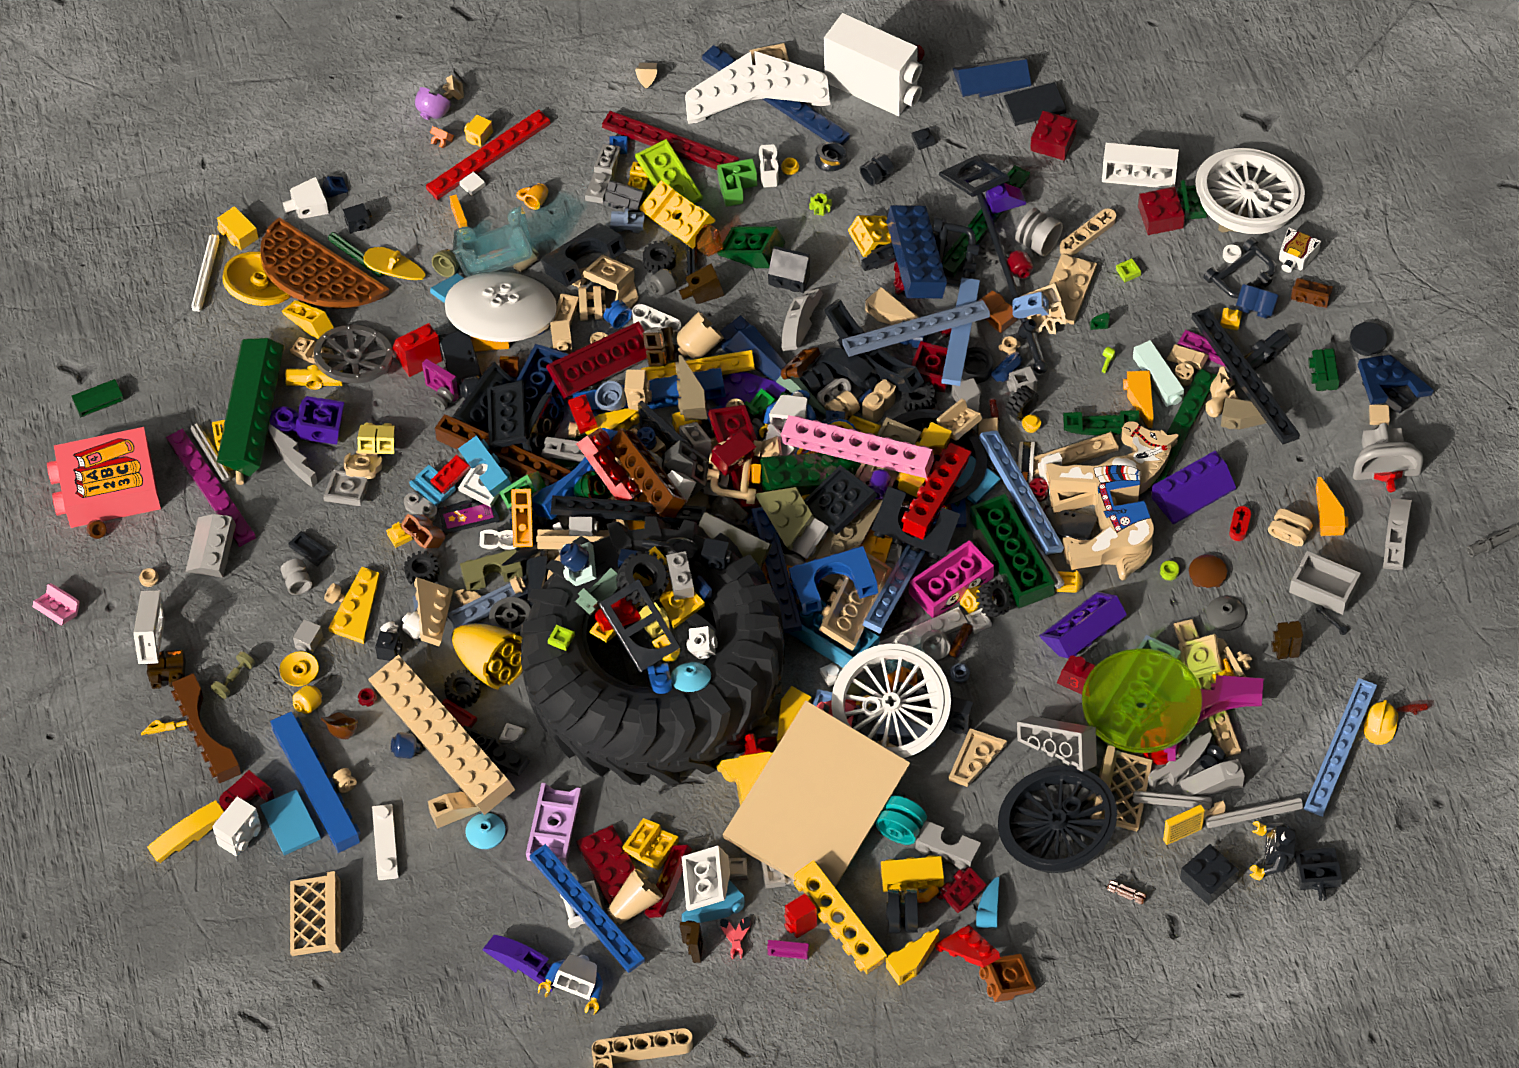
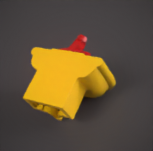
M754 734L745 735L747 743H745V753L734 759L722 760L717 765L718 772L722 773L726 781L736 783L740 806L773 754L756 747Z

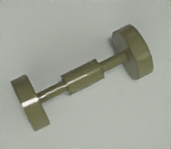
M240 651L236 659L240 664L237 668H233L223 684L215 681L211 685V689L219 697L226 699L229 696L230 691L226 686L229 682L232 683L243 666L251 669L255 665L253 658L245 652Z

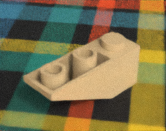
M882 287L865 300V311L879 322L895 325L902 323L903 320L910 321L919 318L917 314L909 311L904 303L897 301L889 291H885Z
M464 792L448 793L428 801L429 811L437 829L480 812Z

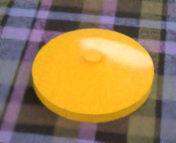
M246 252L236 255L224 267L223 284L227 291L238 300L252 305L270 306L282 303L291 297L278 288L266 275L261 264L260 252Z

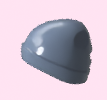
M615 381L603 383L595 394L596 404L602 410L616 411L623 408L627 402L624 388Z

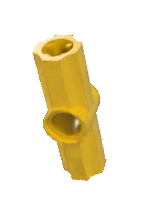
M317 365L308 366L307 369L286 370V385L306 386L309 389L318 390L322 386L343 385V382L334 380L322 373Z

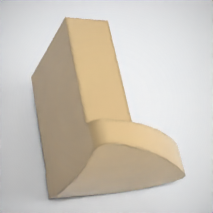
M639 62L638 68H636L637 78L645 88H648L656 77L657 63Z

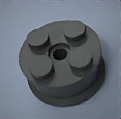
M503 598L497 601L490 609V625L501 627L520 636L521 624L528 619L531 608L520 598Z

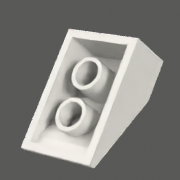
M719 846L682 856L686 909L691 911L724 901L730 876L728 855Z

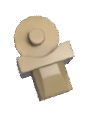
M1228 646L1224 648L1225 653L1220 656L1221 660L1226 658L1229 661L1230 666L1232 665L1234 668L1232 671L1235 677H1246L1241 667H1244L1245 670L1250 669L1249 663L1252 660L1250 654L1243 655L1242 651H1239L1236 654L1238 656L1236 659Z

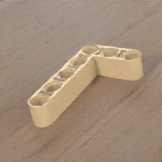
M686 1028L596 1040L592 1045L594 1068H613L612 1064L689 1053L693 1048L692 1033ZM682 1039L688 1040L686 1043L679 1042ZM661 1042H666V1043H668V1044L665 1045V1046H660V1045H658V1044L661 1043ZM640 1045H646V1046H647V1047L644 1048V1049L638 1048V1046H640ZM621 1047L626 1048L625 1051H618ZM600 1050L606 1051L604 1054L597 1053Z

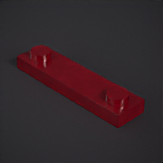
M675 845L672 847L656 884L663 897L659 902L645 910L644 914L647 917H664L683 872L682 856L689 855L692 851V848L688 845Z

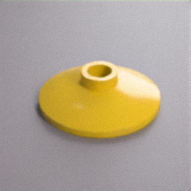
M307 652L289 654L282 660L279 668L281 678L291 686H304L311 683L316 678L319 670L317 660Z

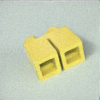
M365 423L360 425L358 453H375L377 442L378 454H394V426L391 423H384L383 425Z

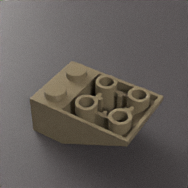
M679 355V362H676V373L678 379H680L677 380V390L679 397H682L678 398L680 415H684L685 421L708 419L704 389L682 355Z

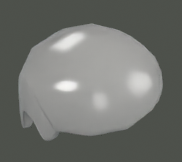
M940 630L928 631L920 640L921 651L934 661L946 657L951 649L948 637Z

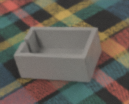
M1307 551L1291 580L1289 593L1343 615L1359 585L1361 573Z

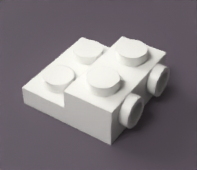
M480 464L469 470L458 489L460 492L492 507L499 494L492 497L481 482L479 476L486 472L487 465Z

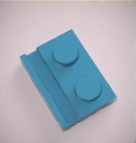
M428 465L409 483L421 496L438 507V504L447 499L456 489L455 486H452L445 494L438 490L430 482L438 472Z

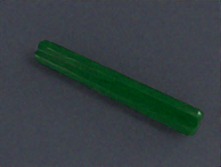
M332 232L328 236V240L372 273L378 277L383 275L370 269L364 263L363 257L365 253L336 232Z

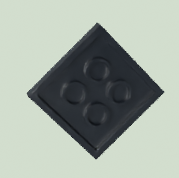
M840 465L804 499V502L813 517L827 525L828 529L837 535L878 495L873 489Z

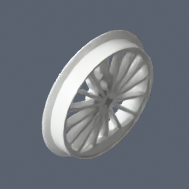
M1234 148L1220 151L1206 159L1199 167L1196 175V189L1204 210L1217 223L1237 232L1262 234L1277 230L1298 213L1304 202V186L1297 172L1284 160L1261 150ZM1243 166L1245 182L1236 172V169ZM1247 166L1258 168L1253 181L1248 178ZM1261 170L1271 173L1259 184L1256 183ZM1230 173L1234 180L1227 175ZM1275 178L1281 181V183L1264 187ZM1213 186L1222 190H1215L1210 188ZM1285 188L1289 191V193L1274 192ZM1212 197H1225V198H1221V199L1214 200ZM1277 200H1290L1291 203L1288 205ZM1232 203L1225 209L1221 207V205ZM1242 203L1237 215L1231 213L1233 209ZM1246 203L1249 218L1241 216ZM1252 207L1260 218H1253ZM1272 207H1275V208H1278V209H1281V210H1284V211H1282L1281 213H1279L1278 211H1276V210H1275L1274 208H1272ZM1263 211L1269 213L1271 217H1267Z
M902 644L878 645L857 654L844 666L833 688L832 713L834 718L849 727L851 726L847 721L848 716L861 713L869 716L853 728L856 731L882 714L868 735L869 739H872L888 715L882 746L899 757L906 758L927 748L942 732L950 712V689L941 668L924 652ZM897 659L899 661L893 692H891L884 661ZM881 661L888 693L884 691L869 670L868 666ZM902 661L915 664V667L896 694ZM918 668H921L924 680L902 694ZM865 669L884 696L854 678ZM851 683H855L876 697L865 698L847 695V691ZM926 684L928 694L905 699ZM930 698L931 708L907 705V703ZM845 700L863 702V708L845 712ZM889 700L894 701V706L890 707ZM870 703L877 704V709L875 711H868L867 706ZM904 709L932 713V725L930 726ZM901 713L928 730L918 738ZM892 714L899 747H886ZM896 714L915 741L902 746Z

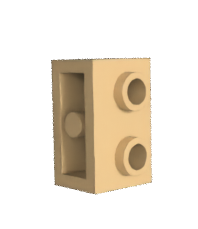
M626 370L624 389L629 409L638 410V403L640 401L645 402L647 405L648 402L652 401V392L649 391L650 382L647 380L645 370Z

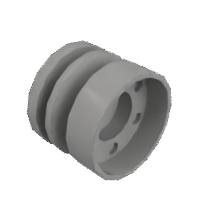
M1032 208L1020 222L1015 240L1020 244L1023 243L1026 247L1031 246V249L1041 256H1046L1058 242L1063 230V224L1053 217L1047 218L1046 213L1041 212L1039 209Z

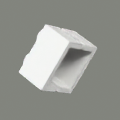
M239 797L235 798L213 825L218 845L235 856H238L240 852L247 848L249 841L257 836L261 829L257 809Z

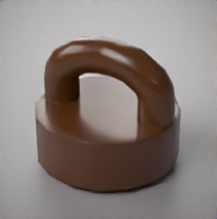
M95 519L88 523L87 534L90 537L100 539L106 534L107 527L101 520Z

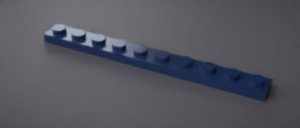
M715 45L702 55L703 61L719 71L737 60ZM763 99L827 142L844 145L850 139V133L800 101Z

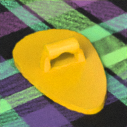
M373 247L364 254V263L374 271L407 280L425 279L424 271L417 264L401 255L400 251H393L385 247Z

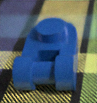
M663 663L658 667L647 666L653 691L658 694H665L671 691L672 680L668 664Z

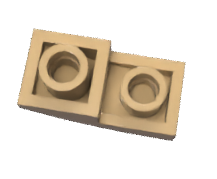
M299 337L290 352L316 365L314 360L315 341ZM323 347L321 353L334 355L332 349Z

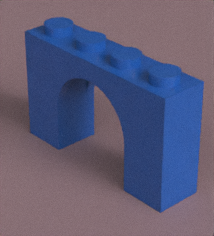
M863 546L788 568L790 581L803 615L822 610L821 598L816 586L822 578L830 574H843L853 581L860 599L878 594L877 581Z

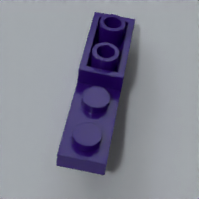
M493 935L483 948L484 952L515 973L520 970L539 984L546 981L545 977L551 967L547 963L549 958L536 950L499 935ZM551 983V985H550V986H551V990H550L551 992H552L553 989L555 988V986H552L553 983Z

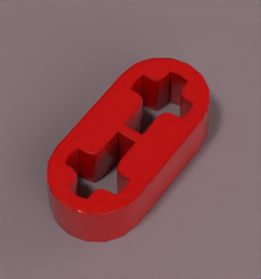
M1239 506L1234 510L1229 535L1235 541H1242L1247 535L1251 518V511L1248 507ZM1241 513L1244 514L1243 521L1239 520ZM1237 527H1241L1239 534L1236 533Z

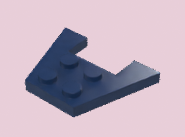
M1392 355L1363 358L1357 364L1370 405L1381 404L1387 401L1388 396L1383 391L1385 388L1408 385L1417 398L1432 396L1434 392L1430 386Z

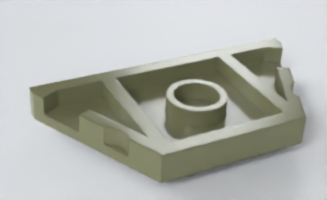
M796 487L757 493L755 495L790 551L794 547L792 544L798 536L801 537L805 532V528L813 521L812 513Z

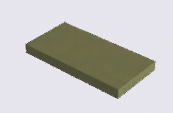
M704 512L699 526L711 539H714L721 532L732 540L743 557L750 554L759 567L762 568L772 546L771 543Z

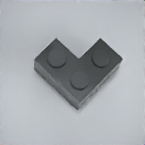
M679 440L665 452L664 466L671 471L685 474L696 482L689 496L692 498L706 486L709 459Z

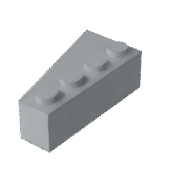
M1034 716L1017 722L1019 742L1036 750H1042L1048 756L1057 757L1067 765L1072 764L1082 772L1097 766L1096 727Z

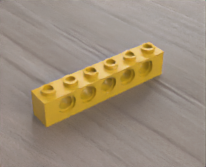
M814 860L794 874L795 881L793 883L797 890L806 893L819 912L817 915L824 924L828 923L831 927V934L836 940L838 938L841 940L843 950L848 956L852 955L856 960L854 963L860 971L864 970L866 974H869L886 961L887 955ZM817 883L820 888L818 890H811L809 885ZM829 899L832 904L830 906H823L821 901ZM835 915H842L844 920L836 922L833 920V917ZM847 931H854L856 936L848 938L845 933ZM863 946L869 951L866 954H860L857 950Z

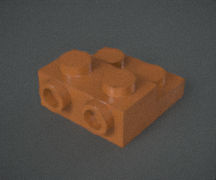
M1021 954L1002 956L988 966L980 967L979 975L982 980L985 979L988 985L987 994L989 997H993L994 1002L1013 1000L1015 995L1033 993L1036 989Z

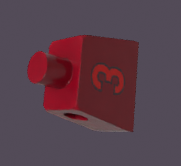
M1071 655L1061 671L1057 684L1091 698L1099 684L1096 666L1085 661L1081 656Z

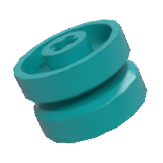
M891 796L883 812H881L876 820L875 825L888 839L903 845H911L915 843L920 829L927 819V815L915 802L900 796Z

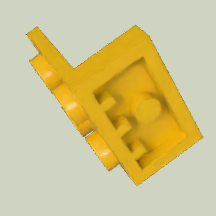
M858 215L848 229L863 257H867L878 244L886 245L892 242L886 216Z

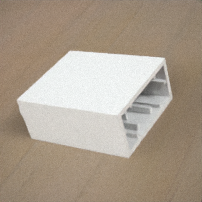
M844 13L840 15L824 37V64L828 84L897 116H900L907 105L914 107L922 93V87L917 85V80L922 71V64L917 63V46Z

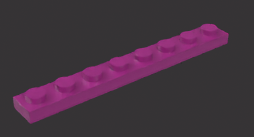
M183 428L167 436V442L216 514L233 518L236 523L233 539L237 545L241 547L256 539L254 532Z

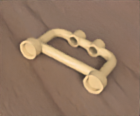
M754 440V445L756 446L754 456L760 457L762 441ZM710 453L709 464H712V469H708L707 480H710L712 491L719 496L747 500L746 504H754L756 489L748 488L752 458L743 464L740 491L722 489L718 486L720 470L710 461L712 453Z

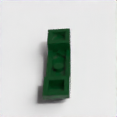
M1139 410L1120 411V415L1082 416V412L1063 413L1064 431L1081 435L1100 436L1112 432L1113 435L1121 434L1122 427L1127 422H1136L1140 425Z

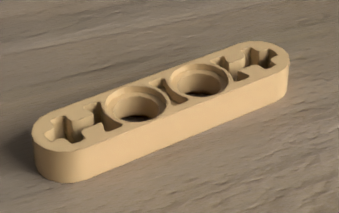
M1104 209L1062 240L1060 243V253L1074 256L1115 224V211ZM1097 225L1099 229L1094 231L1090 229V226ZM1079 235H1083L1086 237V239L1080 241L1076 237Z

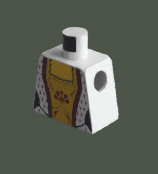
M1288 228L1280 250L1279 261L1283 263L1282 269L1288 273L1293 268L1304 270L1319 253L1321 241Z

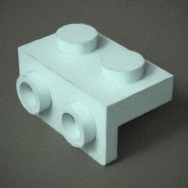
M590 542L580 545L589 552V564L586 569L572 572L565 566L564 576L566 580L575 586L596 579L594 550Z

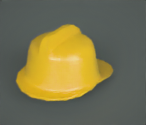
M1387 700L1371 706L1367 711L1364 723L1365 737L1371 743L1378 745L1386 744L1393 739L1398 723V713Z

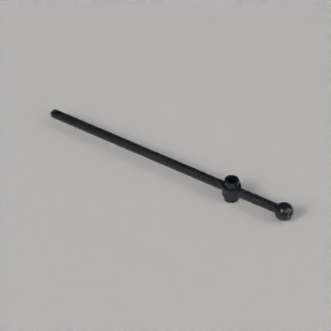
M981 193L977 195L1014 300L1020 297L985 195ZM1027 317L1020 318L1021 325L1018 335L1023 339L1027 338L1035 361L1033 369L1036 373L1043 374L1047 371L1048 364L1042 360L1033 335L1037 323Z

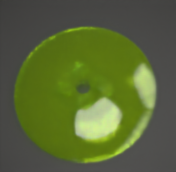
M1130 649L1105 658L1090 672L1082 691L1083 713L1089 726L1096 727V735L1111 746L1135 753H1151L1165 750L1182 741L1197 724L1202 707L1200 686L1191 670L1177 658L1152 649ZM1138 703H1145L1147 706L1145 708H1138L1136 705Z

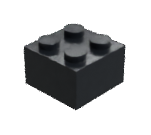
M1209 844L1181 868L1180 880L1209 906L1237 882L1239 870Z

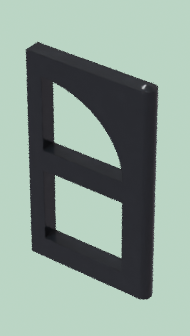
M973 156L939 172L941 178L971 197H975L1009 181L1007 174L977 156ZM976 164L981 167V169L960 178L961 174L971 166ZM988 174L996 177L977 187L969 184Z
M640 579L598 603L639 672H643L647 666L653 665L681 648ZM638 589L652 613L625 629L611 605ZM657 620L671 644L662 648L650 649L638 645L630 636Z

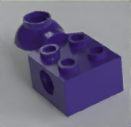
M306 396L301 401L299 413L289 407H278L271 411L269 422L284 434L294 431L303 440L337 445L343 418L344 402Z

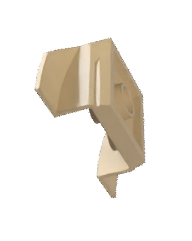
M601 255L589 267L579 269L582 278L572 284L576 287H581L590 279L592 282L617 291L616 300H622L630 309L638 301L634 284V268L604 255Z

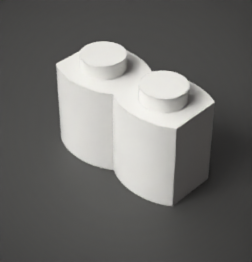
M774 144L761 145L759 148L761 183L763 187H776L779 183L777 149Z
M495 530L480 532V546L487 550H498L501 548L505 550H519L521 548L513 547L512 530H505L500 533Z

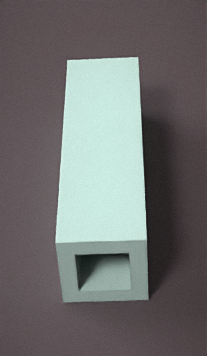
M1149 340L1134 347L1133 359L1141 371H1150L1151 385L1165 406L1168 407L1180 403L1183 400L1184 389L1153 343Z

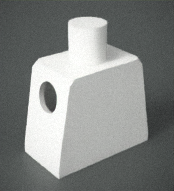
M316 177L291 188V200L283 202L286 213L296 210L301 219L329 214L327 202Z

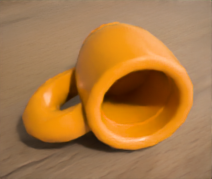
M538 183L531 188L520 189L516 196L519 200L524 201L529 208L538 210L548 196V188L544 184Z

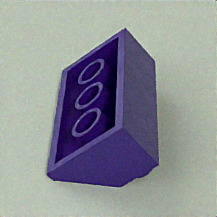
M1213 451L1152 486L1151 498L1174 525L1236 490V486L1227 464L1216 451Z
M1096 592L1039 636L1059 657L1069 659L1071 655L1077 656L1081 649L1090 646L1094 639L1105 635L1110 627L1119 624L1127 614L1117 595Z

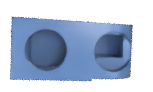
M1042 292L1021 296L1012 301L1013 316L1016 318H1026L1036 314H1041L1042 316L1049 315V300Z

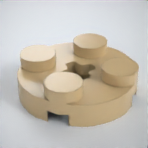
M358 450L356 454H347L344 458L346 475L350 477H365L367 479L375 478L376 473L382 469L381 456L380 458L377 457L376 452L358 453Z

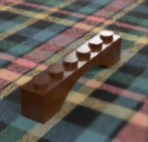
M194 673L172 682L174 690L171 691L175 702H180L178 708L182 717L186 716L188 719L186 724L189 731H194L196 735L193 738L197 747L201 746L203 749L201 755L204 762H209L210 764L208 769L212 778L216 777L220 784L241 775L239 764L232 750L214 741L205 732L200 723V710L204 698Z

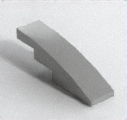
M269 424V437L279 455L299 478L313 488L318 483L316 473L308 467L307 458L300 454L298 443Z

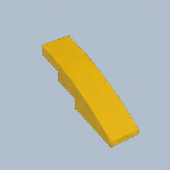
M215 800L178 822L147 846L155 860L162 863L175 850L180 852L193 840L199 841L213 828L215 822L225 811L218 801Z

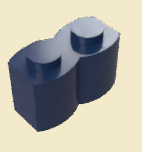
M1243 284L1236 306L1240 307L1239 311L1250 314V311L1257 313L1258 317L1267 319L1268 316L1273 317L1279 295Z

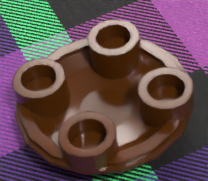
M1208 554L1195 558L1190 563L1188 570L1192 583L1196 587H1220L1223 585L1227 575L1225 563L1220 558Z

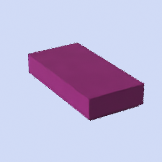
M768 940L767 951L769 956L808 959L809 944Z

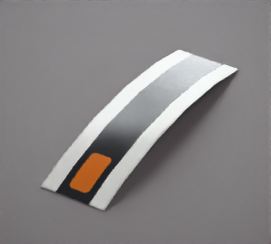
M1020 442L1018 468L1027 483H1030L1033 479L1035 442Z

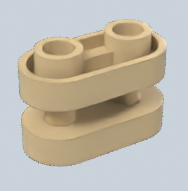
M593 286V292H586V287H578L580 321L588 320V315L595 314V320L603 319L606 305H602V300H605V289H601V286ZM588 299H594V307H587Z
M1279 509L1274 516L1275 521H1272L1268 528V532L1273 537L1287 543L1302 546L1307 538L1306 535L1309 534L1313 525L1306 516L1295 514L1289 509Z

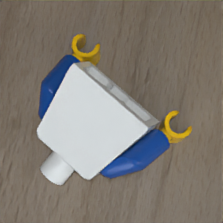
M794 392L792 396L781 395L778 401L767 407L763 421L765 425L759 430L760 436L763 438L764 433L769 430L768 425L770 423H773L778 429H783L788 415L794 417L801 416L811 421L816 420V414L812 406L808 405L807 398L803 397V394L800 392Z
M569 955L566 960L562 959L552 964L545 977L546 981L540 983L538 987V994L541 989L545 988L547 989L545 997H548L551 990L550 985L553 983L552 986L588 1000L591 998V1001L585 1007V1013L588 1012L589 1006L594 1008L593 1015H595L599 1009L597 1000L600 999L603 981L600 974L596 972L597 965L590 962L586 955Z

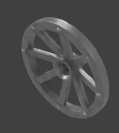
M346 325L333 328L319 337L314 347V360L319 370L326 376L340 382L363 383L382 376L392 363L393 351L388 339L380 332L365 326ZM353 334L369 337L359 349L354 348ZM347 335L348 349L342 348L333 338ZM374 341H377L383 347V350L364 354ZM327 343L340 355L321 353V350ZM385 356L381 365L366 361ZM324 360L337 361L342 363L331 368L324 362ZM362 366L372 369V371L360 374L358 367ZM348 367L352 369L353 374L343 373L339 371Z

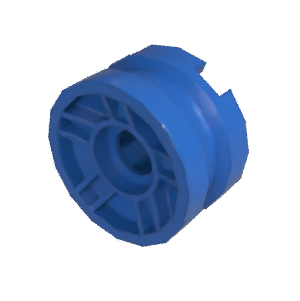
M616 300L611 303L610 309L606 308L603 317L614 329H619L629 322L632 317V310L622 300Z

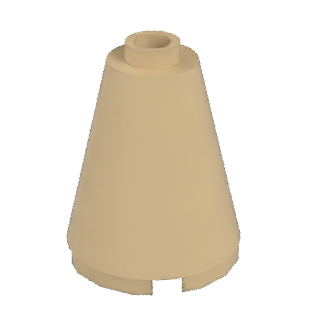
M638 869L631 872L607 909L608 917L614 924L626 922L659 902L663 897L658 887L654 883L651 884L647 880L648 877Z

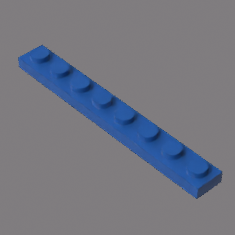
M546 844L529 855L530 860L628 973L645 962V958Z

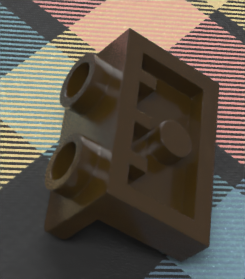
M692 920L680 922L682 941L688 946V955L692 956L693 963H701L704 941L700 923Z

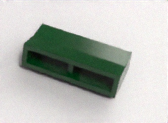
M115 379L71 395L80 418L124 401Z

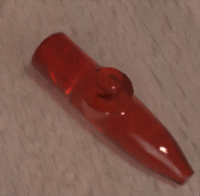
M991 399L989 401L991 417L998 418L999 421L996 400Z
M1427 703L1409 704L1397 708V711L1411 712L1417 715L1418 711L1427 710L1428 705Z

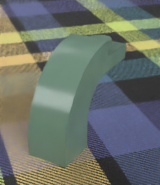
M610 568L591 588L587 590L583 588L578 593L580 597L576 602L588 614L596 613L600 609L598 605L600 601L605 600L621 589H617L616 586L618 582L616 581V576L618 573Z

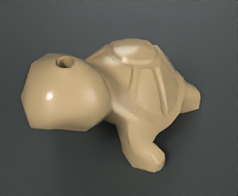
M1225 366L1219 368L1216 378L1211 383L1210 391L1213 399L1206 403V412L1213 418L1218 417L1222 413L1225 398L1240 400L1235 390L1231 391V387L1235 385L1233 378H1229Z

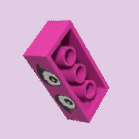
M969 540L910 580L909 594L932 618H935L957 604L968 588L980 586L993 579L994 565Z

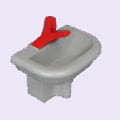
M1381 423L1379 428L1375 430L1363 431V449L1355 462L1353 479L1386 482L1387 491L1392 493L1396 490L1394 484L1396 479L1421 474L1423 454L1413 444L1404 442L1401 428L1390 429L1387 428L1386 423Z

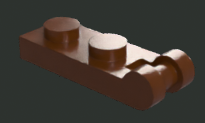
M819 348L804 349L781 370L782 379L802 377L803 371L807 370V367L814 363L815 359L821 354Z

